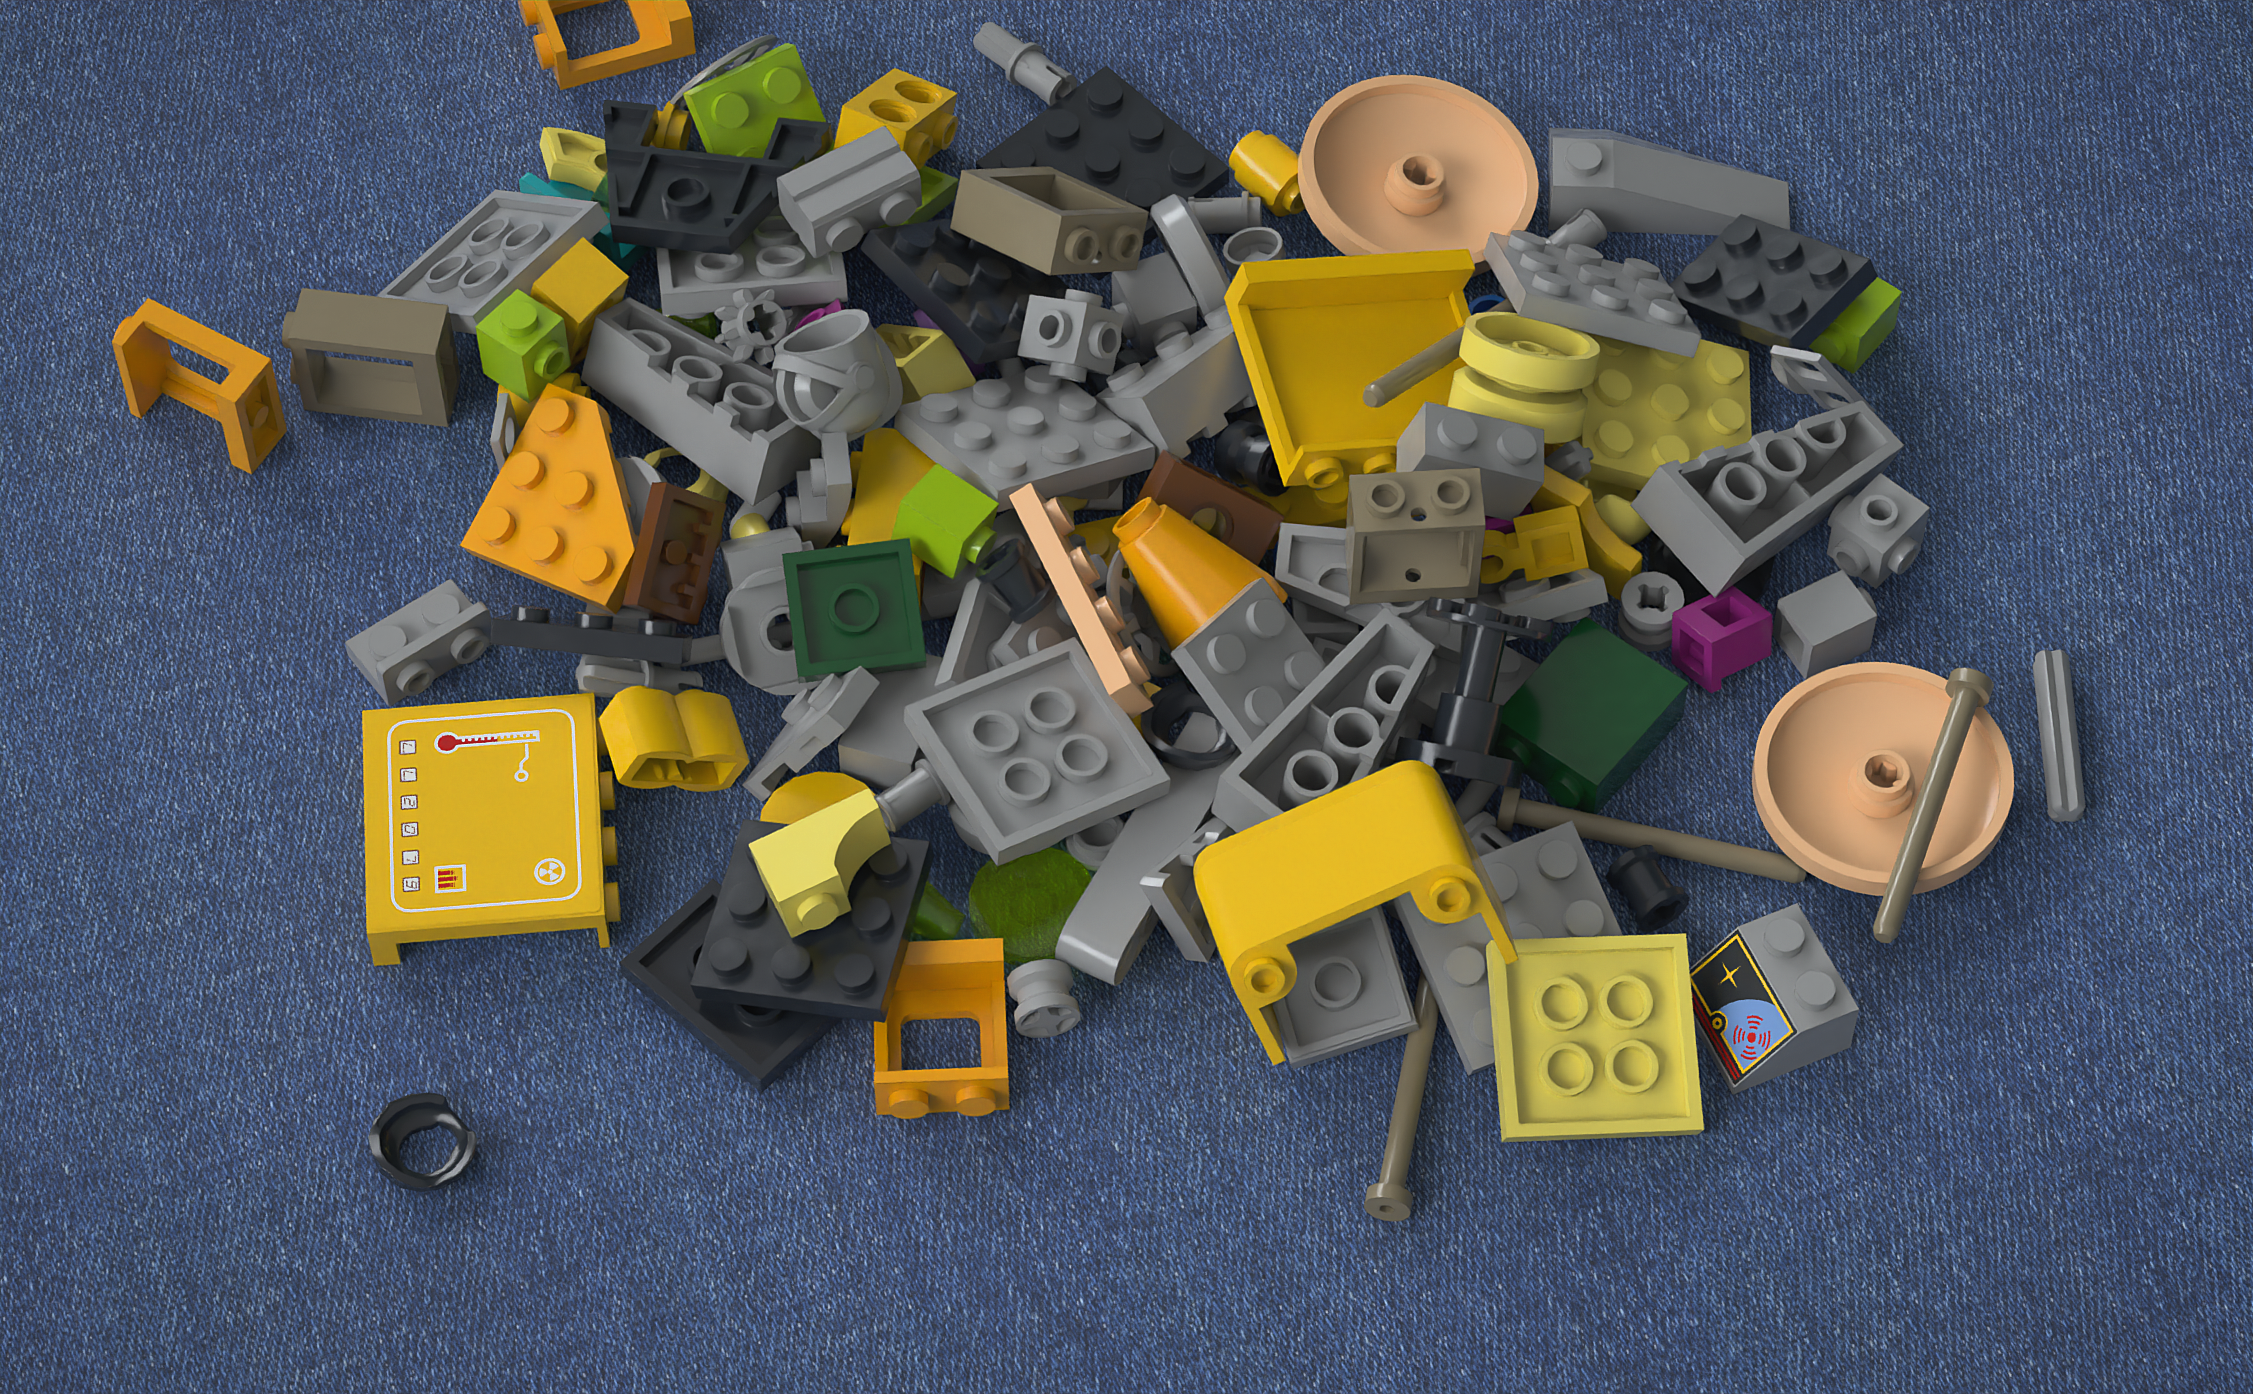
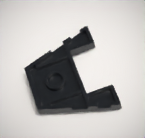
M604 100L602 108L605 125L608 197L613 242L732 255L779 204L777 178L823 156L830 149L833 143L831 123L778 117L763 158L731 156L650 147L659 125L657 105Z

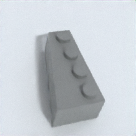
M1384 607L1219 776L1211 812L1239 833L1375 773L1425 682L1435 645Z

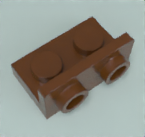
M652 482L622 605L651 614L653 619L677 622V625L697 626L700 612L704 608L708 597L707 583L715 551L722 539V521L727 504L667 482Z

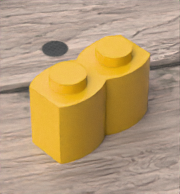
M642 685L631 686L617 692L599 717L600 726L617 780L628 787L654 789L675 785L681 789L696 792L723 790L731 787L750 762L730 700L720 694L705 692L700 689H690L674 696L669 692L651 689Z

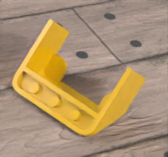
M1407 760L1396 763L1213 843L1198 855L1194 863L1193 875L1196 891L1230 982L1273 1065L1286 1061L1279 1024L1272 1003L1286 996L1293 988L1297 979L1295 958L1288 944L1410 892L1420 912L1434 922L1444 924L1456 923L1481 912L1506 965L1519 960L1505 908L1439 774L1433 767L1421 761Z

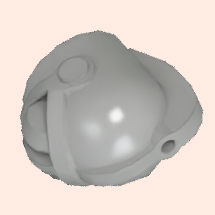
M845 309L828 314L781 339L774 347L776 353L772 366L774 399L791 421L811 431L820 440L821 433L846 432L847 441H853L865 433L883 426L884 423L888 422L897 413L902 403V380L894 356L887 344L872 327L868 313L865 311Z

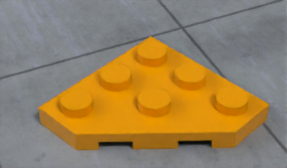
M548 383L460 546L473 556L616 615L624 600L639 537L634 533L628 510L632 505L622 467L615 459L609 434L612 433V428L607 411L594 400Z

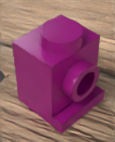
M1733 585L1715 598L1709 595L1672 612L1671 663L1712 694L1721 689L1722 678L1771 656L1772 614Z

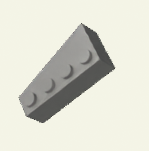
M630 297L595 317L581 380L751 506H755L797 478L796 471L810 470V459H819L821 440L813 435L811 431L791 421L774 399L772 370L749 358L738 364L733 363V350L720 343H716L714 340L667 316H663V314Z
M1226 304L1208 313L1204 317L1207 326L1191 336L1188 332H1182L1163 341L1155 348L1158 356L1142 367L1137 362L1114 372L1106 379L1109 387L1094 396L1098 402L1156 446L1154 463L1158 460L1163 449L1183 459L1191 453L1187 445L1188 442L1202 436L1205 438L1213 437L1229 425L1224 416L1225 412L1233 413L1258 404Z
M1861 400L1799 420L1795 427L1774 433L1773 429L1755 434L1748 442L1725 449L1722 445L1703 451L1697 459L1682 464L1675 460L1660 465L1630 506L1715 598L1830 516L1836 505L1845 496L1851 495L1855 498L1879 473H1883L1904 447V444Z

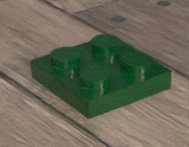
M910 538L782 554L799 684L823 681L830 674H834L839 678L859 666H862L870 674L926 668L927 660Z

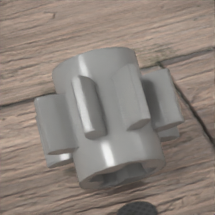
M746 287L733 293V301L736 308L724 306L715 311L714 314L723 323L721 328L722 334L718 335L714 340L716 343H726L734 351L733 363L738 364L747 360L752 352H754L756 361L760 365L771 362L775 358L771 345L775 346L781 339L789 335L785 333L786 319L791 317L793 312L792 310H782L778 304L773 302L775 298L774 290L770 289L761 293L754 301L752 293ZM757 320L761 331L751 334L747 322Z

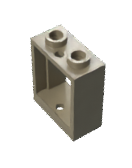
M1049 166L971 169L961 171L950 229L1048 275L1137 270L1149 212Z
M308 288L301 289L296 311H288L285 315L282 343L284 348L291 349L290 379L292 384L299 385L304 410L443 427L449 426L461 375L448 305ZM324 351L412 361L413 367L327 357Z
M1480 468L1357 474L1349 476L1345 557L1350 605L1429 600L1430 597L1440 599L1477 598L1486 526ZM1411 515H1425L1426 518L1419 522L1413 520ZM1412 572L1417 573L1420 576V580L1410 582L1406 579V575Z

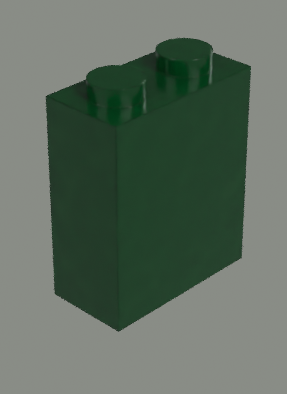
M1584 617L1503 705L1505 707L1494 754L1499 758L1524 763L1522 773L1547 788L1549 794L1561 805L1568 808H1577L1587 813L1598 814L1683 718L1689 683L1590 618Z

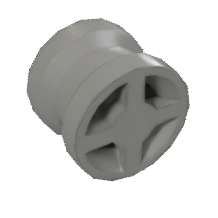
M1643 572L1633 576L1624 585L1621 594V609L1617 620L1619 634L1626 643L1638 650L1646 652L1660 651L1672 644V612L1684 607L1683 590L1677 581L1666 574ZM1642 605H1654L1658 606L1659 609L1649 607L1644 609Z
M1056 959L1031 961L1020 965L1007 977L1009 995L1018 1002V1007L1014 1011L1016 1030L1021 1035L1030 1038L1057 1036L1069 1031L1080 1021L1078 1001L1069 994L1073 986L1071 967L1066 962Z

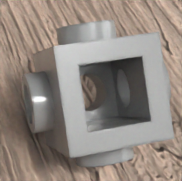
M1067 289L1065 299L1030 295L1017 355L1050 365L1049 375L1066 380L1085 382L1087 372L1112 375L1116 355L1121 345V331L1125 315L1102 308L1103 297L1089 292Z
M1879 473L1855 498L1851 495L1845 496L1832 511L1828 519L1831 533L1827 555L1832 557L1841 570L1843 569L1845 573L1854 577H1860L1876 589L1892 572L1901 575L1916 559L1923 542L1930 507L1882 473Z

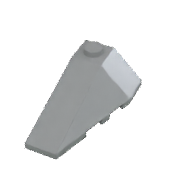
M1549 128L1548 230H1558L1573 218L1581 208H1584L1585 210L1589 209L1601 220L1607 232L1720 235L1740 214L1790 231L1788 182L1612 130Z

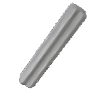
M2042 650L2035 656L2033 674L2048 815L2056 822H2075L2082 818L2086 805L2069 656L2062 650Z

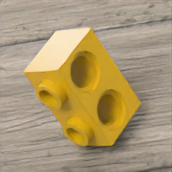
M894 68L842 105L833 150L882 126H886L898 142L901 151L907 154L919 170L929 158L941 149L946 150L952 143L958 127V117L953 115L958 93Z
M584 237L533 283L530 294L531 298L564 318L571 363L564 372H571L586 358L595 317L623 300L629 279L627 274Z

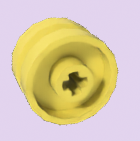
M1497 311L1476 313L1466 318L1459 356L1468 365L1454 372L1448 407L1543 429L1544 443L1570 442L1580 437L1582 433L1588 398L1579 389L1593 383L1600 345L1589 335L1579 330L1521 317L1517 313Z

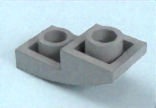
M846 432L821 433V458L810 459V470L796 471L797 496L785 497L787 527L792 526L798 534L800 533L801 542L811 540L814 550L826 547L841 526L849 507L852 477Z

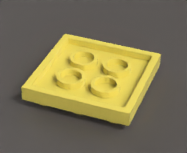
M1583 332L1600 345L1593 383L1579 389L1588 398V405L1581 436L1574 440H1577L1583 448L1589 447L1594 455V458L1589 461L1591 471L1584 477L1641 491L1660 465L1675 460L1682 464L1697 459L1703 451L1722 445L1725 449L1746 443L1752 438L1749 351L1700 339L1695 356L1691 358Z
M1686 933L1513 939L1519 960L1506 965L1495 941H1489L1486 945L1502 1142L1698 1135L1704 1130Z

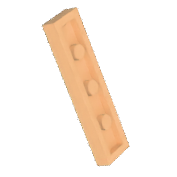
M1031 483L1009 495L1109 696L1131 719L1153 707L1154 705L1143 683L1151 679L1150 673L1132 645L1126 649L1124 648L1117 633L1125 629V624L1117 609L1106 595L1099 599L1092 583L1099 580L1100 575L1083 547L1073 548L1067 534L1074 531L1075 526L1062 503L1057 497L1047 501Z

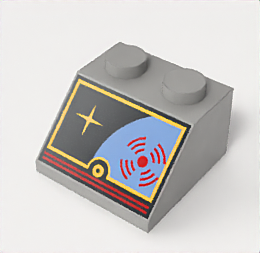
M1798 903L1738 926L1689 968L1695 1029L1732 1094L1851 1047L1859 1007Z

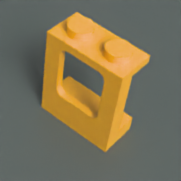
M518 0L526 27L536 24L539 32L538 35L533 36V41L542 70L553 69L560 90L696 54L692 15L686 0H622L629 8L640 36L639 40L630 45L574 60L568 59L567 49L554 16L610 0Z
M149 298L133 316L126 317L118 326L114 339L111 342L130 413L141 419L158 397L164 393L220 421L231 464L253 474L287 432L271 358ZM167 339L228 368L229 375L220 385L180 365L172 357Z
M1003 938L914 941L908 943L885 1023L874 1022V1089L877 1115L891 1114L901 1119H915L927 1113L959 1112L966 1116H983L990 1114L994 1110L1010 1109ZM971 1018L978 1022L980 1026L981 1067L902 1070L901 1029L906 1022L911 1020Z

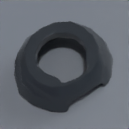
M1185 681L1169 684L1152 694L1150 699L1154 706L1141 713V730L1150 749L1163 762L1178 768L1193 771L1214 768L1233 756L1238 748L1200 694L1192 692ZM1186 713H1204L1215 719L1218 741L1209 751L1196 753L1173 747L1170 744L1168 732L1173 724L1181 720Z
M429 1092L410 1094L389 1102L375 1118L368 1136L371 1151L379 1172L399 1188L418 1192L439 1190L459 1180L471 1164L477 1144L476 1132L470 1131L464 1122L448 1106L446 1097ZM441 1126L451 1132L458 1142L453 1148L448 1162L442 1168L431 1173L413 1172L405 1167L400 1159L403 1143L411 1135L419 1131L431 1130Z

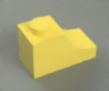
M884 323L875 329L894 356L903 386L901 405L919 401L928 394H945L971 387L976 383L954 342L942 330Z
M868 788L748 845L761 879L791 938L808 930L823 928L834 921L836 917L851 911L847 895L853 877L868 858L883 847L891 844L880 808Z

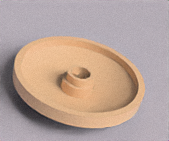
M1388 75L1375 77L1348 86L1326 101L1311 120L1298 158V185L1305 208L1320 232L1346 256L1469 248L1475 266L1471 277H1474L1491 269L1483 255L1490 232L1510 236L1513 230L1527 232L1538 199L1539 182L1536 164L1528 144L1515 125L1499 109L1479 95L1453 83L1425 76Z
M1888 662L1853 663L1831 668L1811 676L1786 693L1767 716L1757 740L1752 767V789L1758 814L1774 842L1791 860L1808 873L1839 888L1856 893L1884 896L1952 700L1945 690L1948 680L1926 670L1908 665ZM1983 706L1976 707L1913 894L1941 888L1968 874L1992 851L2005 828L2014 792L2012 757L2000 728Z

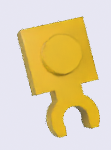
M1574 504L1513 518L1516 531L1514 533L1505 535L1499 531L1485 530L1482 557L1488 555L1496 556L1481 561V583L1492 584L1506 579L1513 570L1524 568L1527 582L1589 568L1580 521Z

